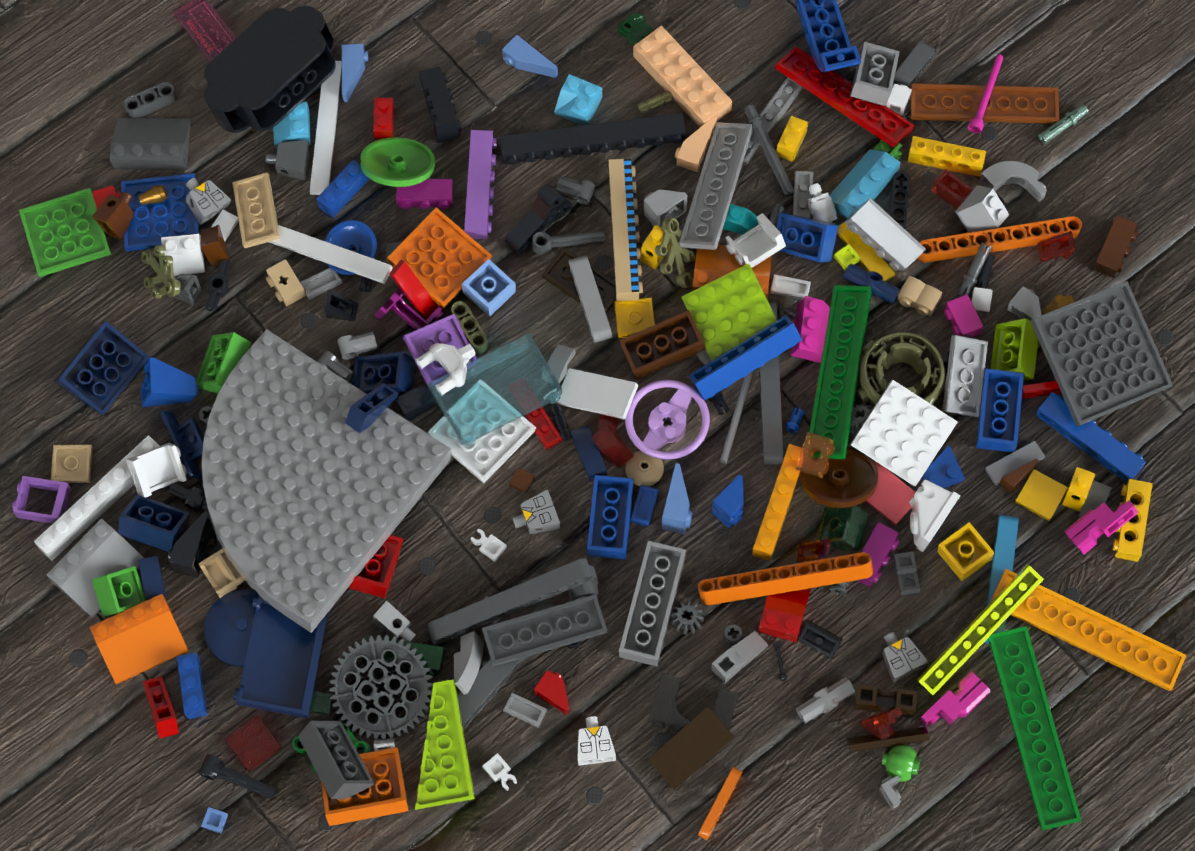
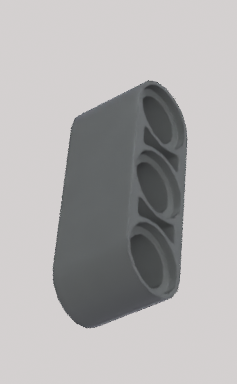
M921 40L896 71L894 82L898 85H905L910 89L911 83L914 84L932 61L937 49Z
M163 82L126 98L124 108L129 118H141L175 103L177 95L171 83Z

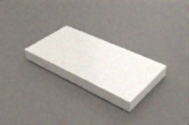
M569 368L555 402L562 406L625 419L638 384Z

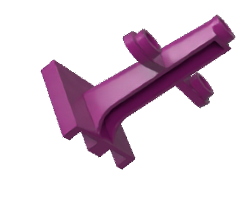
M399 288L374 316L380 320L392 309L415 330L430 325L429 322L432 319L436 321L443 312L438 307L425 321L403 301L402 296L404 293Z

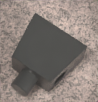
M307 140L279 143L277 153H266V163L275 164L277 174L306 180L310 153L309 143Z

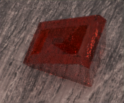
M831 539L799 543L797 562L803 563L829 558Z

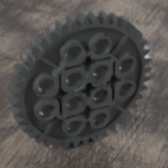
M381 635L377 636V640H375L374 636H370L369 642L366 638H362V644L358 641L355 642L356 648L349 646L350 653L343 651L345 659L338 658L341 665H334L338 671L331 673L336 679L330 680V683L335 685V687L329 689V691L335 692V695L330 698L337 700L333 704V707L339 706L336 714L343 713L340 720L347 719L346 726L353 724V732L359 728V735L366 731L367 738H370L373 733L374 739H378L380 734L383 740L386 739L387 734L392 739L395 735L394 732L398 736L402 735V730L408 733V726L414 729V721L420 723L421 719L419 716H426L423 709H430L426 702H431V698L428 695L432 694V690H429V687L433 686V683L429 682V679L433 678V675H427L431 667H424L428 661L420 660L423 654L416 655L418 648L410 649L412 643L404 646L405 639H401L398 643L397 636H394L391 641L389 635H386L384 640ZM387 651H391L395 655L392 662L387 661L385 658ZM360 657H364L367 660L365 668L360 667L358 664ZM404 662H408L411 665L409 673H405L402 670ZM388 666H396L395 671L398 674L394 673L390 675V669H388ZM376 668H381L384 672L381 679L377 678L374 674ZM369 670L368 677L370 679H366L362 682L363 676L361 675V673H365ZM350 673L356 676L355 684H350L347 681V676ZM393 679L400 681V688L398 690L393 689L391 686ZM384 682V683H385L384 688H385L386 690H382V691L380 692V691H379L380 687L378 686V684H381V683ZM366 684L373 688L371 695L364 693V686ZM409 690H414L417 693V698L414 701L410 700L407 696ZM402 692L401 699L403 701H399L394 705L396 700L394 694L398 695ZM382 695L389 698L388 706H383L380 703ZM373 699L375 707L368 708L369 704L366 700L370 701ZM355 701L360 702L362 705L360 712H356L353 709ZM399 706L404 707L406 710L404 717L397 715V708ZM371 712H375L378 715L377 723L370 721L369 715Z

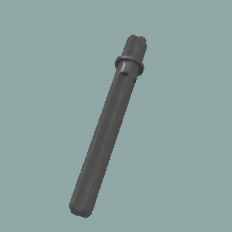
M753 104L746 106L744 111L749 119L748 124H752L753 130L785 196L792 194L794 189L761 121L762 117L758 115Z

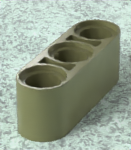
M462 301L455 302L451 307V312L455 314L469 344L473 347L476 354L484 353L488 348L485 333L467 304ZM457 311H464L462 315L456 314ZM469 325L474 326L471 330L465 329ZM478 340L483 341L481 345L474 344Z

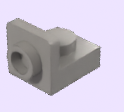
M898 775L894 778L892 776L885 778L880 786V791L892 810L898 807L901 802L898 790L892 788V786L899 783L900 777Z

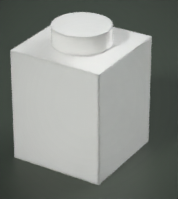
M894 84L886 107L903 116L910 100L912 89L902 84Z

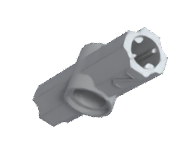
M845 677L831 687L821 689L813 695L812 699L797 707L798 716L806 724L818 715L828 713L834 709L839 702L855 693V689L852 683Z

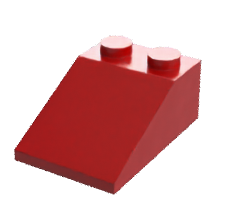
M390 535L374 556L365 564V567L358 576L353 578V582L348 588L385 599L393 579L404 538Z
M811 588L768 595L758 633L797 643Z

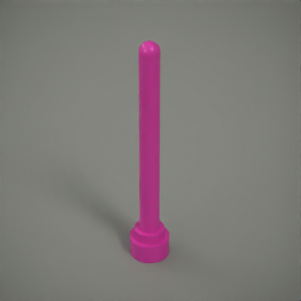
M1001 54L996 56L976 116L969 122L968 129L973 133H981L984 123L982 119L1003 61Z

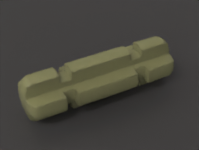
M667 91L662 95L638 104L639 112L644 113L648 109L651 110L664 104V102L671 101V93Z

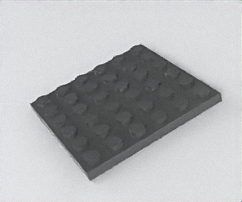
M1128 281L1030 320L1076 427L1173 386Z

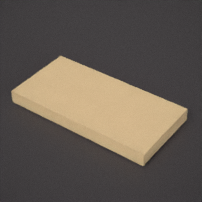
M266 172L232 182L243 247L249 248L280 239L269 174Z

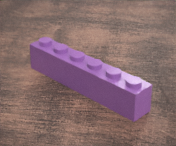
M471 130L464 232L473 239H488V233H492V222H489V216H493V205H490V199H494V188H491V182H495V171H492V165H496V154H493V149H497V138H494L493 131Z

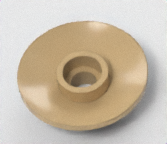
M637 451L628 458L625 471L628 478H633V484L639 487L640 485L650 487L662 478L664 465L661 459L651 457L642 451ZM647 464L648 468L643 469L641 465Z

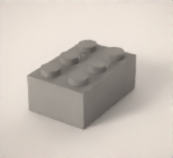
M864 42L859 54L861 64L856 67L850 96L886 106L892 91L900 51Z

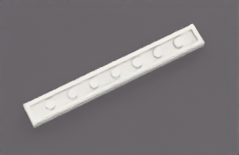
M335 61L336 68L333 74L321 84L310 195H320L330 185L342 77V61Z
M278 225L280 239L269 242L385 284L389 273L393 269L387 263Z

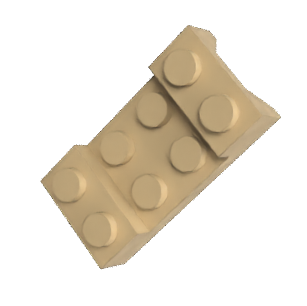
M223 548L198 563L219 598L237 589L236 586L246 581L237 572L232 562L229 561Z

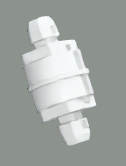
M818 183L810 185L809 191L813 197L807 200L812 218L832 223L833 220L837 219V212L831 196H829L828 192L822 194V189Z

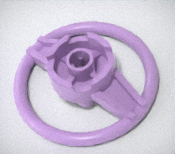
M659 380L642 387L635 393L625 418L627 433L635 446L651 457L665 460L681 458L696 450L704 441L710 424L709 410L702 396L691 386L676 380ZM670 387L678 389L668 403L663 402L651 411L648 418L649 432L642 442L633 426V413L639 400L650 391L658 388ZM693 397L699 405L702 414V426L698 436L683 449L672 452L658 451L665 444L678 442L684 436L686 431V413ZM664 422H671V426H664Z

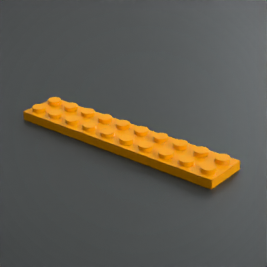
M1008 569L1003 571L991 601L1017 575L1016 573ZM1038 585L1011 613V616L1169 692L1173 689L1186 658L1185 654L1041 585Z

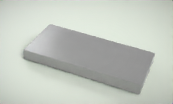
M957 335L951 336L943 412L979 417L988 341Z

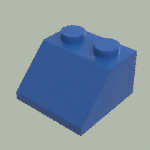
M740 474L713 500L712 514L728 528L732 525L736 526L743 518V477Z

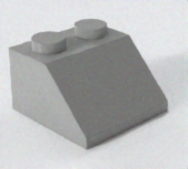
M979 185L976 186L955 211L969 233L999 228L1009 216L1008 211L994 189Z
M659 189L656 192H650L644 199V216L653 227L657 225L662 228L663 220L666 217L676 219L687 211V194L684 192Z

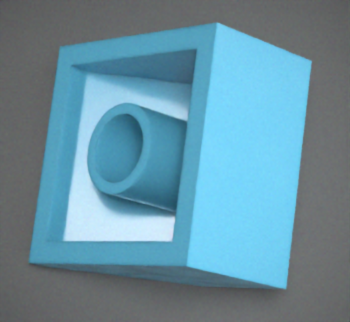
M301 102L279 124L273 127L274 147H278V144L282 142L307 140L309 145H311L310 111L307 102Z

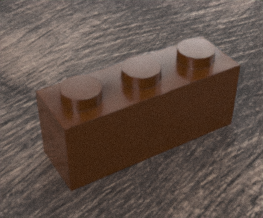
M1116 215L1093 270L1112 278L1115 277L1116 272L1121 273L1125 264L1121 262L1123 256L1128 257L1131 247L1128 245L1130 241H1135L1138 231H1135L1137 223Z

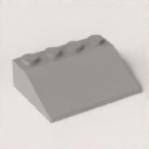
M101 518L47 574V577L88 615L94 618L101 609L92 579L136 566L138 572L140 570L139 560L144 559V557Z

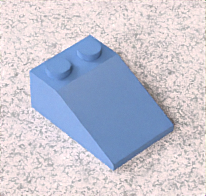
M676 463L662 516V529L685 534L686 528L690 529L692 511H689L690 504L680 464Z

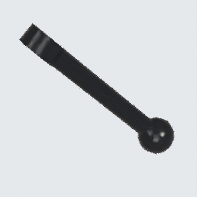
M776 641L773 647L776 649L781 674L779 679L786 681L787 675L784 674L780 652L781 643Z

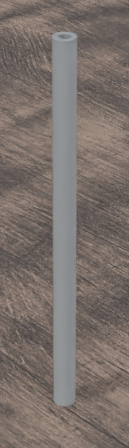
M754 370L744 377L720 458L721 463L727 464Z

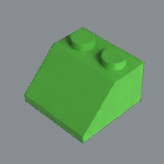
M136 566L92 579L103 617L125 611L146 601Z

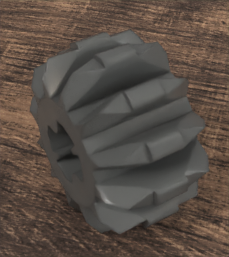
M863 402L861 406L856 404L855 408H853L850 425L852 433H858L873 410L871 404L867 406Z
M687 601V605L684 606L683 602H679V607H673L675 613H671L670 618L674 619L671 624L672 626H677V632L684 629L685 635L688 630L694 634L695 628H701L700 622L704 621V617L700 615L703 614V610H697V603L691 606V602ZM684 615L690 617V620L684 618Z

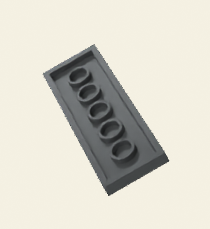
M596 594L482 628L493 667L608 633Z

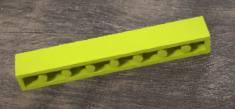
M1027 564L917 679L918 682L934 695L1044 579Z

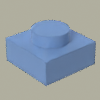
M208 807L201 827L221 834L228 814Z

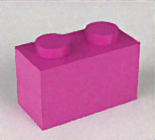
M968 294L947 302L944 314L946 319L950 320L953 325L952 331L954 335L963 337L967 334L972 338L982 333L983 325Z

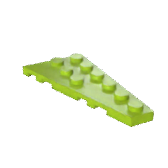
M454 679L433 683L415 810L475 799Z

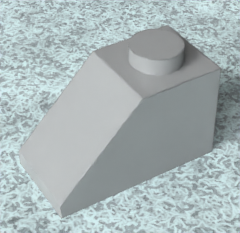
M1024 286L1009 302L1007 308L1008 311L1020 319L1027 318L1032 320L1042 316L1039 297L1033 290L1027 289Z

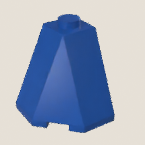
M149 357L144 365V373L147 374L141 385L142 407L192 402L195 396L198 395L199 390L195 377L156 358Z

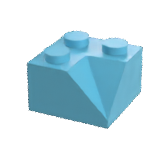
M569 74L561 88L554 114L582 126L589 125L603 98L602 87Z

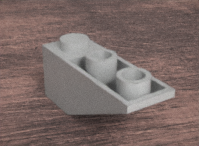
M754 631L712 663L711 670L725 684L768 647V644Z

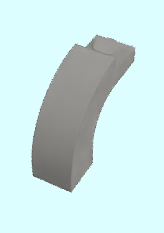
M1017 161L996 163L983 171L979 180L984 187L993 188L994 191L1006 184H1018L1024 187L1038 202L1045 198L1047 192L1045 185L1041 181H1037L1040 173L1033 167Z

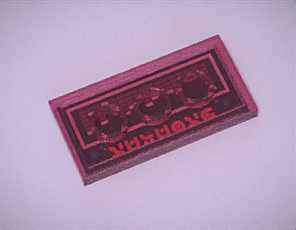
M192 0L173 12L175 18L209 63L236 39V36L208 0Z

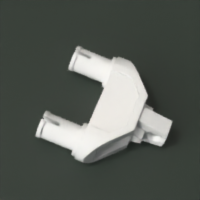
M436 343L430 346L429 351L416 358L415 361L421 369L433 361H439L449 374L447 379L435 385L438 392L444 395V393L455 386L461 387L464 385L467 372L466 364L476 354L470 344L461 349H456L452 345Z

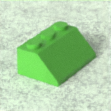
M234 332L213 335L196 380L198 388L219 393L229 374L249 350L251 342Z

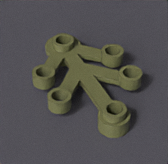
M666 217L662 223L664 234L661 245H657L655 248L658 256H665L668 252L667 246L670 240L667 259L665 263L660 265V271L662 274H670L675 259L679 274L676 279L678 286L682 288L691 287L693 285V276L691 273L685 272L681 255L684 262L690 263L694 262L695 254L693 251L681 247L677 242L676 236L680 242L682 235L678 221L675 218Z
M156 245L154 249H147L141 255L142 261L150 264L157 273L155 277H145L144 287L152 288L151 295L157 299H160L165 294L169 297H174L181 291L179 280L174 279L173 257L165 255L166 250L163 245ZM161 282L165 284L162 288L154 287L155 285Z

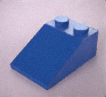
M779 212L776 228L782 234L786 245L779 251L817 262H831L838 225Z

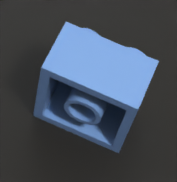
M488 259L462 283L463 294L490 317L516 292V283Z

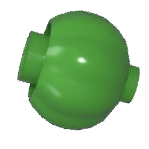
M903 744L894 746L889 753H884L882 764L885 765L888 776L894 778L898 775L900 777L899 782H905L912 778V774H918L921 759H917V752L911 746Z

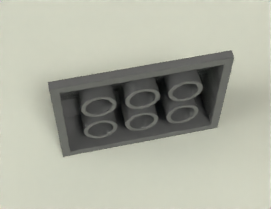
M117 118L110 149V161L113 168L187 170L191 119Z

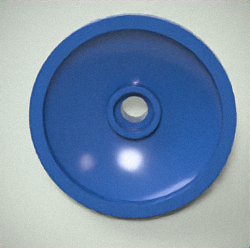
M344 221L336 225L325 238V242L353 251L357 249L356 253L373 259L376 255L377 240L375 234L366 224L360 221ZM327 264L333 271L339 274H355L350 271L341 269L339 267Z

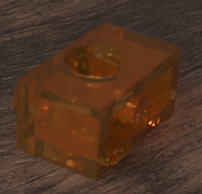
M807 432L796 470L823 478V474H826L828 471L829 463L827 462L829 455L831 456L834 452V441L830 438ZM820 451V458L813 460L814 453Z

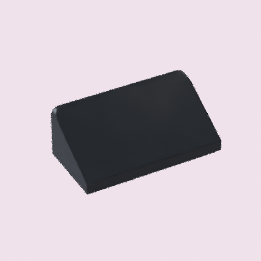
M808 621L798 640L833 659L843 638L812 621Z

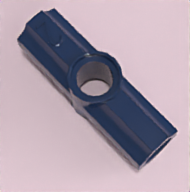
M853 264L848 266L843 276V279L857 286H871V296H878L891 304L895 303L901 290L884 281L879 273L874 271L867 272Z

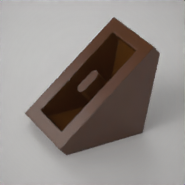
M220 225L202 230L200 247L211 266L219 265L221 260L224 259L230 261Z

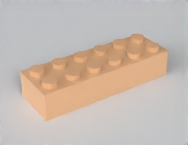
M662 25L633 46V57L666 92L669 91L671 93L672 99L699 128L713 116L717 117V121H719L732 111V100Z

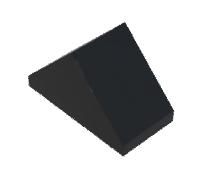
M329 289L327 290L324 304L326 317L355 321L359 303Z

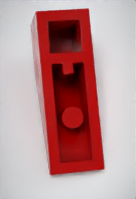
M162 676L143 681L159 739L179 734L176 716Z

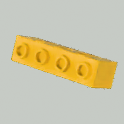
M913 136L908 162L980 177L986 151Z
M1129 479L1126 485L1123 484L1121 496H1124L1123 503H1126L1128 500L1130 501V499H1136L1139 504L1134 505L1138 511L1133 517L1136 523L1128 521L1116 531L1118 532V539H1114L1112 548L1115 551L1116 558L1138 562L1142 555L1153 483ZM1124 535H1130L1133 541L1126 540Z

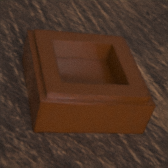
M517 467L509 486L527 494L535 475Z

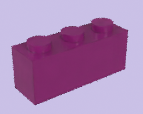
M426 179L416 185L396 187L397 206L403 209H410L411 207L447 209L448 207H453V179Z
M879 522L877 523L862 552L868 553L871 556L873 575L857 581L868 587H871L873 582L877 584L882 575L879 572L882 566H887L891 558L888 556L891 549L895 551L900 542L897 539L899 532Z

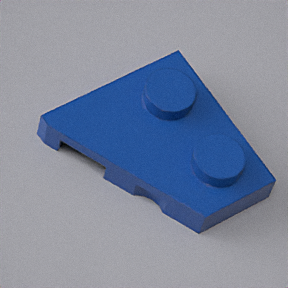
M950 446L936 458L921 477L922 481L928 480L942 488H947L965 480Z

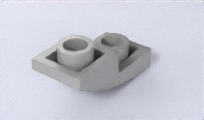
M558 344L548 360L542 380L560 384L568 372L567 365L576 354L575 349Z

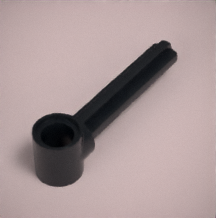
M210 754L206 755L198 772L209 780L214 781L219 777L270 799L273 798L276 792V788L224 767L221 759Z

